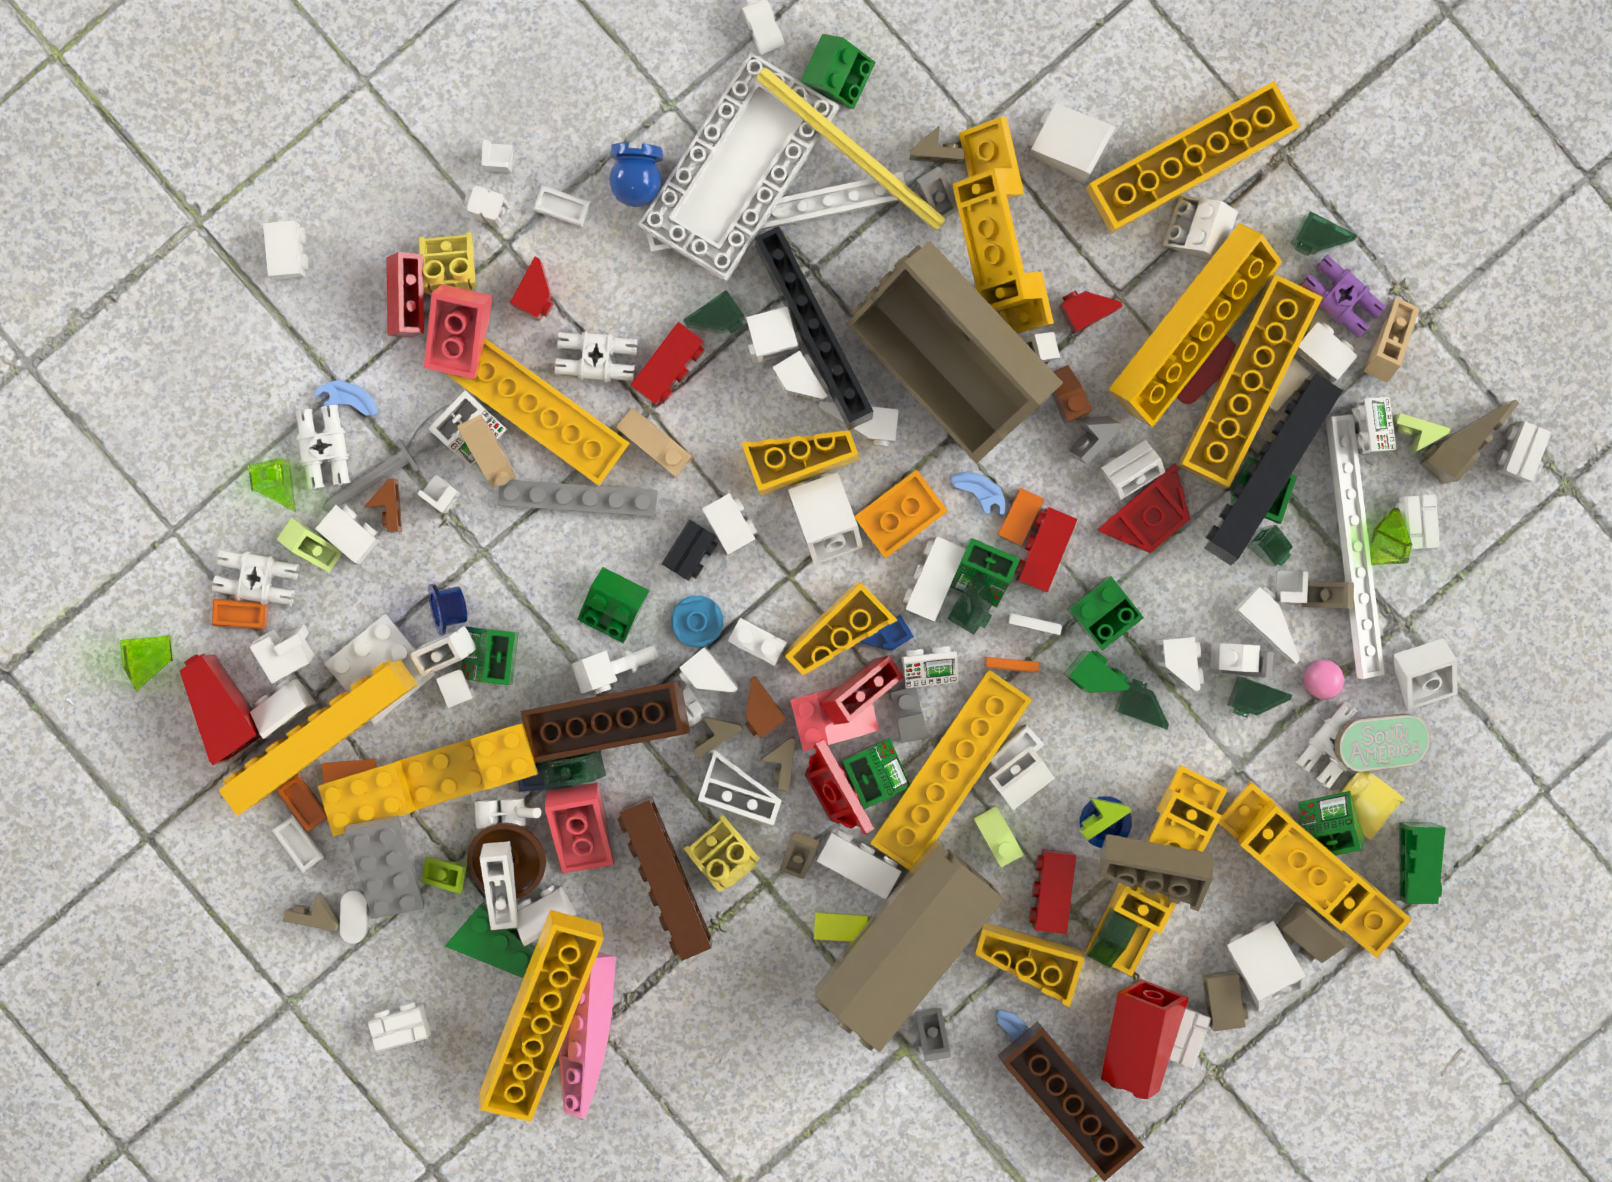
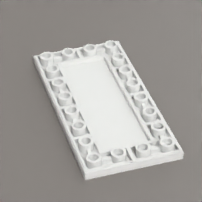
M752 52L749 53L637 225L644 232L725 282L733 274L755 240V237L822 136L760 84L756 79L761 70L767 68L830 122L839 110L838 104Z

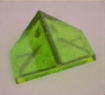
M276 458L248 465L251 491H257L296 512L289 460Z
M1393 508L1374 528L1370 545L1371 565L1405 564L1409 561L1412 542L1399 508Z
M170 635L120 640L122 667L136 692L169 662L173 661Z

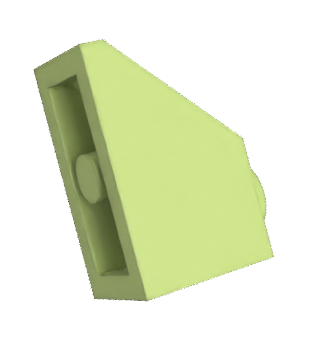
M292 517L277 538L288 550L329 573L343 553L325 537Z
M997 806L973 818L1000 868L1024 855Z

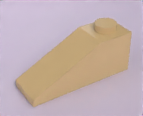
M1397 297L1393 300L1371 348L1363 372L1386 383L1401 367L1420 309L1419 307Z
M633 407L616 427L676 478L693 459L688 452Z
M482 415L457 426L492 488L505 485L509 480L516 478L507 453Z

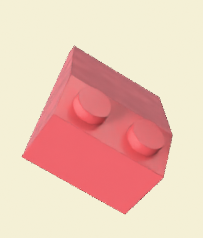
M441 284L432 292L424 368L471 379L476 378L489 325L493 295Z
M840 686L791 698L790 701L803 751L814 749V744L823 739L827 745L879 731L873 703L851 722L833 725L819 703Z
M599 783L546 791L545 811L562 874L614 865Z

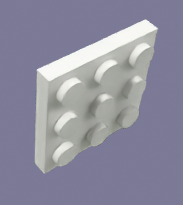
M384 614L324 663L344 689L352 692L349 687L367 675L372 677L373 675L370 671L389 659L392 663L399 659L403 662L419 685L370 721L374 725L437 675L435 672L424 677L420 674L411 658V653L416 648L388 614Z

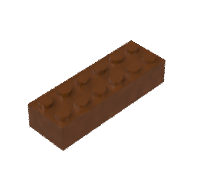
M681 680L521 711L523 726L535 763L690 733Z
M650 796L624 807L619 812V818H617L619 826L623 833L628 832L631 839L628 847L633 858L637 856L641 863L640 867H638L643 882H649L651 887L650 892H648L653 906H659L661 916H659V920L663 930H669L671 941H669L674 956L679 955L681 961L711 949L712 937L653 797Z
M1038 1021L998 1054L1004 1066L1104 1182L1145 1148Z

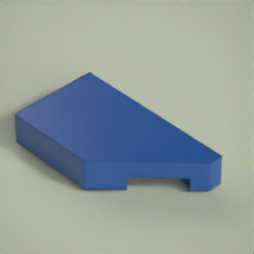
M898 615L895 617L897 621L878 630L872 636L861 640L860 643L893 651L912 639L914 635L902 616Z

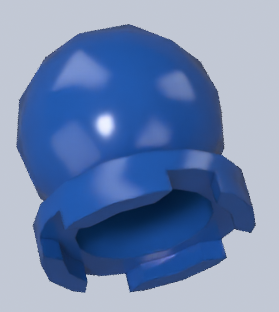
M629 143L611 145L610 157L618 162L611 169L609 182L611 190L619 202L630 207H642L650 203L657 196L662 181L660 171L655 163L663 160V150L661 147L643 143L642 149L629 148Z

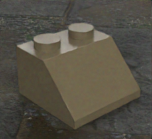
M1295 902L1276 925L1282 930L1283 938L1291 945L1294 942L1300 945L1302 949L1299 952L1311 962L1316 959L1323 963L1349 944L1310 909L1298 902Z

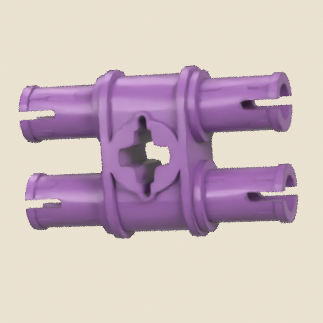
M1327 254L1321 260V263H1318L1316 268L1333 281L1332 284L1334 286L1331 289H1326L1312 274H1309L1299 286L1323 297L1318 308L1321 307L1334 319L1335 323H1342L1357 338H1360L1365 333V330L1369 328V325L1352 312V307L1359 304L1376 319L1387 306L1369 292V286H1365L1351 273L1350 269L1346 268L1344 270ZM1348 289L1344 297L1345 300L1338 303L1341 297L1340 293Z

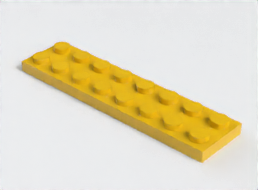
M486 338L475 379L445 373L598 486L602 484L630 446L628 441Z
M988 669L870 844L910 871L934 840L938 839L1032 699Z

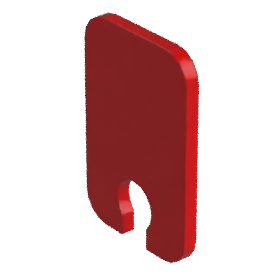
M1227 335L1223 337L1193 375L1188 385L1179 393L1177 398L1181 402L1192 404L1220 378L1236 346Z

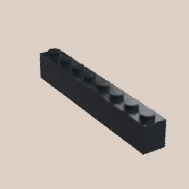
M779 226L756 236L755 248L785 307H788L790 317L800 333L819 374L828 386L829 393L848 430L872 420L874 411Z
M1317 373L1310 380L1305 379L1297 390L1300 396L1297 400L1292 399L1284 411L1288 414L1285 420L1277 422L1271 431L1274 434L1271 442L1267 440L1258 452L1261 455L1258 463L1253 461L1246 471L1245 475L1248 476V479L1244 484L1240 482L1232 494L1235 497L1233 503L1225 505L1218 516L1222 519L1218 526L1213 525L1205 537L1209 541L1204 549L1230 566L1240 558L1343 392L1342 389Z

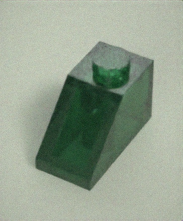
M1310 211L1304 215L1290 243L1296 246V251L1309 256L1310 254L1316 255L1348 245L1356 239L1357 235Z
M725 290L683 319L687 328L721 334L729 331L732 334L743 326L742 321L745 319V316L728 291Z
M1276 525L1263 527L1247 545L1270 567L1282 566L1290 558L1291 554L1289 551L1293 548L1292 544Z
M976 571L947 617L948 620L973 635L980 626L985 628L992 617L988 612L993 602L981 572Z
M1237 676L1227 706L1234 708V714L1248 718L1249 714L1257 716L1291 700L1292 695Z
M1132 679L1131 683L1126 682L1130 687L1128 690L1120 692L1114 711L1168 729V721L1154 692L1146 689L1148 684L1136 679Z
M601 750L540 763L545 789L589 783L606 776Z
M1110 908L1086 955L1111 968L1127 948L1138 924Z

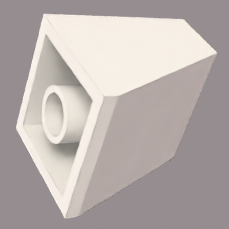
M1056 103L1052 110L1046 109L1040 121L1044 124L1041 132L1035 131L1028 143V146L1032 147L1028 155L1084 184L1095 167L1115 127Z
M838 472L824 474L817 480L808 483L802 482L788 489L814 565L863 548L858 525Z
M1266 921L1257 924L1252 928L1253 932L1245 936L1243 933L1231 938L1229 940L1230 944L1227 945V952L1240 977L1243 978L1244 985L1259 1012L1304 989L1306 985V975L1274 921L1268 924Z

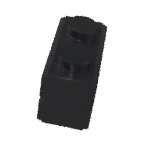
M689 519L663 560L662 565L687 581L691 577L697 579L704 567L700 564L704 556L710 557L718 545L714 541L717 536Z

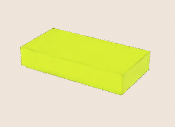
M815 912L814 940L852 942L867 924L868 915Z

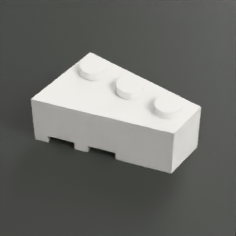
M714 750L697 803L772 828L782 800Z

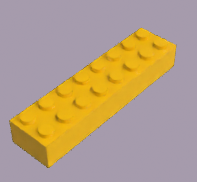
M1274 80L1089 183L1086 191L1110 234H1113L1288 137L1300 128V125Z
M1239 223L1203 270L1196 276L1195 280L1179 298L1170 312L1163 318L1159 326L1148 337L1137 354L1130 360L1126 368L1115 379L1108 390L1130 415L1153 428L1282 264V261L1262 233Z
M1277 274L1270 277L1177 464L1178 467L1222 489L1231 486L1323 297Z
M389 659L370 671L373 675L372 677L367 675L351 685L349 688L352 692L347 690L343 694H339L328 702L331 706L330 708L325 706L309 716L307 720L310 723L305 721L301 725H297L286 733L288 739L283 737L279 741L277 740L265 749L267 754L263 752L259 756L254 757L244 764L243 768L223 780L225 785L218 791L235 814L238 816L255 806L419 685L403 662L399 659L392 663Z
M554 910L549 911L479 1092L480 1110L532 1122L603 942L604 935L601 923Z

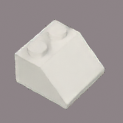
M1444 638L1394 654V671L1408 710L1458 694L1457 659Z
M707 647L701 649L679 667L682 671L679 676L688 687L693 684L696 689L735 692L739 688Z
M298 679L282 681L275 687L277 692L271 697L265 695L254 703L256 708L250 713L263 739L276 736L317 704Z
M552 885L539 893L541 897L532 902L528 898L517 905V930L524 946L539 939L550 910L572 916L576 915L562 886L555 889Z

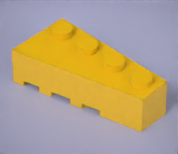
M850 430L820 433L812 436H793L776 440L766 439L758 442H741L760 496L859 461V454Z
M857 580L782 654L804 676L839 653L855 646L861 640L894 623L897 619Z
M987 922L978 931L973 945L977 956L1004 971L1010 972L1021 981L1033 985L1044 994L1056 998L1070 1008L1085 959L1082 949Z

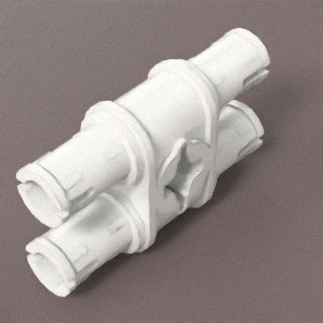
M589 331L582 332V334L558 333L557 348L581 350L582 358L580 360L556 358L555 375L578 376V379L583 381L584 379L604 380L605 383L610 382L611 379L634 381L635 365L613 364L610 359L613 353L637 356L636 347H638V339L616 338L612 333L605 335L589 333ZM598 347L599 353L603 358H599L595 366L590 355H595Z
M338 405L321 407L325 430L319 434L314 429L312 409L295 411L299 429L296 441L299 442L300 464L302 467H305L307 490L324 488L320 465L325 461L331 463L333 486L350 484L346 460H349V454H347L344 438L346 432L340 425ZM322 442L328 445H332L328 448H325L323 452L314 450L315 448L322 446Z
M224 550L219 551L217 557L227 558L228 560L217 559V566L238 569L241 573L238 580L216 575L213 583L223 584L224 586L212 585V592L234 595L240 601L245 599L261 602L262 605L272 602L292 606L294 599L284 598L283 596L294 597L295 590L272 587L271 580L273 576L296 581L298 573L288 572V570L299 571V564L277 561L274 556L251 554L250 551L243 554ZM257 573V576L261 577V581L255 582V580L251 579V575Z
M1346 701L1343 702L1331 719L1328 718L1323 721L1324 725L1313 738L1309 739V747L1295 762L1304 771L1309 773L1322 755H1327L1330 763L1316 778L1327 789L1331 788L1343 771H1349L1336 757L1334 744L1330 740H1335L1339 730L1342 731L1345 727L1344 724L1358 712Z

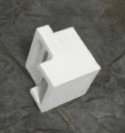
M788 307L746 317L753 343L748 345L752 364L803 351L800 333L794 332Z
M304 624L281 637L273 629L256 638L250 646L271 683L309 664L313 658L314 653L305 640L309 632Z

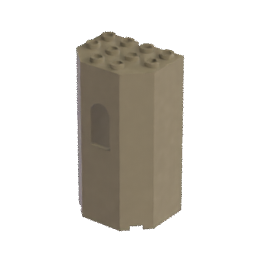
M930 241L922 248L920 245H917L907 256L904 255L894 265L895 269L889 271L879 281L880 285L878 288L874 287L864 297L866 300L863 303H859L850 312L853 317L846 325L965 452L978 463L1057 390L1063 382Z
M936 839L815 986L816 1002L826 1011H831L839 1020L838 1025L850 1034L854 1031L860 1038L859 1042L870 1051L875 1048L879 1053L1005 900L993 884L950 849L946 851L943 848L944 845Z

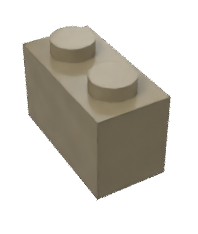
M1235 971L1202 975L1207 1014L1212 1018L1209 1027L1213 1031L1245 1027L1244 1019H1248V1010L1246 1003H1242L1241 993L1245 992L1243 978L1239 977Z

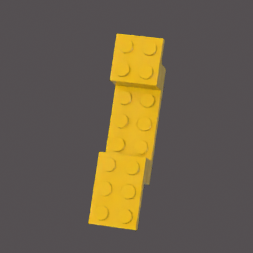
M998 117L959 132L969 178L952 185L976 290L996 312L1000 311V316L1017 334H1021L1053 324L1054 322L1042 272L1024 273L1008 203L1009 199L1023 195L1024 191L1007 117Z
M523 723L321 784L318 785V789L334 837L344 834L346 825L397 815L400 817L410 814L415 810L531 777L537 775L538 771Z
M1179 764L1156 809L1160 816L1147 841L1203 852L1222 816L1216 813L1228 789ZM1118 883L1084 952L1132 977L1155 931L1162 934L1176 903L1168 901V896L1157 892L1155 895L1144 892L1141 886L1134 885L1129 887Z
M1252 781L1246 785L1220 814L1222 816L1218 823L1238 840L1240 846L1341 932L1344 930L1374 957L1378 958L1412 921L1410 916L1351 866L1348 867Z

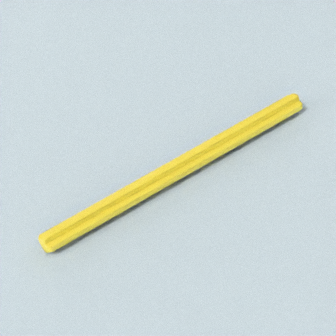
M767 68L761 70L756 78L760 84L936 231L944 224L945 218L782 80Z

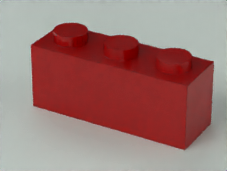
M397 252L386 257L387 336L415 337L424 333L423 254Z
M677 322L631 383V387L656 406L660 402L665 404L673 393L671 387L676 381L681 383L688 374L689 370L686 368L692 360L697 362L704 353L705 349L702 348L704 341Z
M1047 507L1044 512L1040 510L1034 525L1038 526L1034 536H1029L1024 548L1028 551L1025 560L1020 559L1014 574L1018 575L1016 581L1042 592L1049 591L1077 523V518Z
M890 655L874 658L819 704L833 725L849 723L904 678Z
M1042 849L1041 855H1037L1035 870L1039 871L1038 881H1034L1032 897H1036L1035 907H1031L1029 913V923H1033L1032 927L1035 931L1067 934L1076 855L1072 852Z

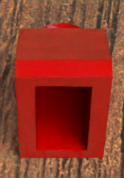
M535 256L514 293L510 304L541 321L543 316L547 317L554 303L551 302L553 297L543 263Z
M1076 290L1062 298L1064 302L1059 306L1073 334L1123 307L1120 301L1087 291L1078 294Z

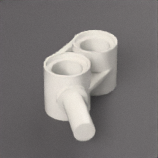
M746 0L747 6L742 8V12L749 29L753 30L752 37L759 54L763 55L784 46L782 34L775 22V17L768 0Z
M524 798L480 800L474 802L476 828H485L501 822L522 826L526 825L525 818H539L541 816L539 808L525 807Z

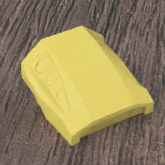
M466 232V235L427 239L419 237L420 254H423L424 293L432 295V292L441 284L471 291L477 288L472 232Z
M1369 771L1356 772L1339 791V793L1351 791L1363 835L1368 840H1371L1377 834L1391 813L1400 803L1405 801L1398 792Z
M724 814L720 817L721 820L697 841L683 848L719 892L736 884L755 867L760 859Z

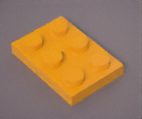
M916 469L854 517L878 551L886 559L947 513L948 510Z

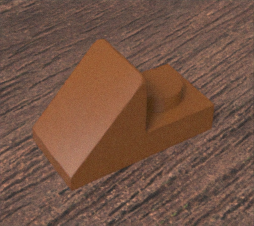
M392 478L383 484L364 507H385L386 512H382L383 527H387V532L396 533L402 532L399 482L397 479Z

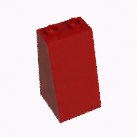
M196 654L184 662L186 667L179 672L209 762L212 766L224 763L261 738L250 713L253 709L215 654H201L200 656Z
M1143 979L1119 991L1101 1080L1109 1083L1115 1089L1129 1091L1139 1099H1149L1157 1094L1163 1082L1189 997Z

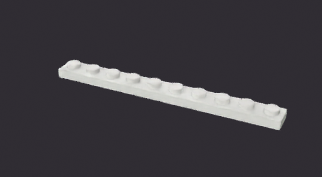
M903 172L893 174L905 184ZM873 178L785 196L781 198L761 230L893 203L899 200ZM647 233L651 253L672 249Z
M1349 414L1326 417L1345 582H1354L1353 609H1349L1356 674L1357 679H1365L1385 675L1354 416Z

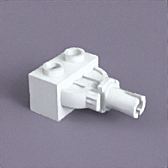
M650 646L633 653L627 650L622 652L623 658L610 662L607 651L572 663L571 667L581 694L589 691L590 696L612 689L610 683L617 681L615 674L628 670L629 674L632 675L636 673L639 667L658 660L655 647Z

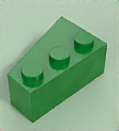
M1399 822L1401 902L1405 904L1439 903V897L1442 895L1441 872L1446 827L1432 822Z
M484 902L479 905L445 945L447 948L521 978L524 977L535 950V946L532 943L526 946L523 945L519 932L514 928L491 930L488 908Z

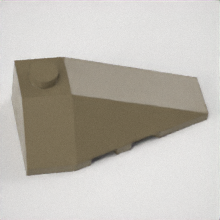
M1516 399L1508 401L1436 445L1431 444L1423 452L1422 456L1425 458L1420 464L1443 484L1459 481L1481 455L1477 450L1482 449L1493 439L1491 431L1493 429L1495 431L1498 430L1505 423L1519 402Z

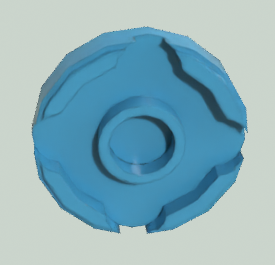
M690 596L683 599L675 607L671 616V627L675 636L683 644L690 647H704L713 643L720 636L723 628V614L720 607L712 599L705 596Z

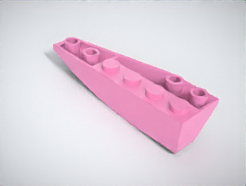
M598 952L559 1051L564 1113L579 1118L586 1117L596 1089L604 1060L612 1015L616 956Z

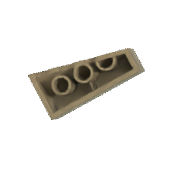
M1107 834L1101 848L1100 876L1129 887L1134 885L1141 886L1144 892L1155 895L1156 892L1169 897L1168 901L1179 904L1181 901L1190 904V909L1199 912L1213 879V858L1211 853Z

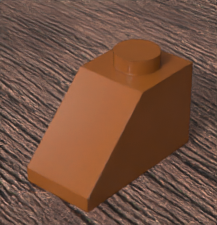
M1069 365L1053 371L1063 382L1052 393V396L1064 424L1092 412L1083 387Z
M755 676L751 679L745 716L748 721L745 723V726L753 736L758 734L762 738L787 720V718Z

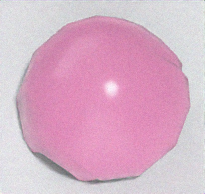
M1326 659L1314 661L1306 668L1303 677L1306 690L1318 700L1335 698L1342 691L1345 682L1341 668L1334 662Z

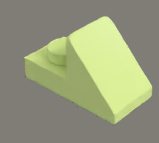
M1401 413L1393 415L1392 418L1393 426L1398 428L1397 432L1411 436L1413 432L1415 433L1410 453L1416 452L1449 434L1451 429Z

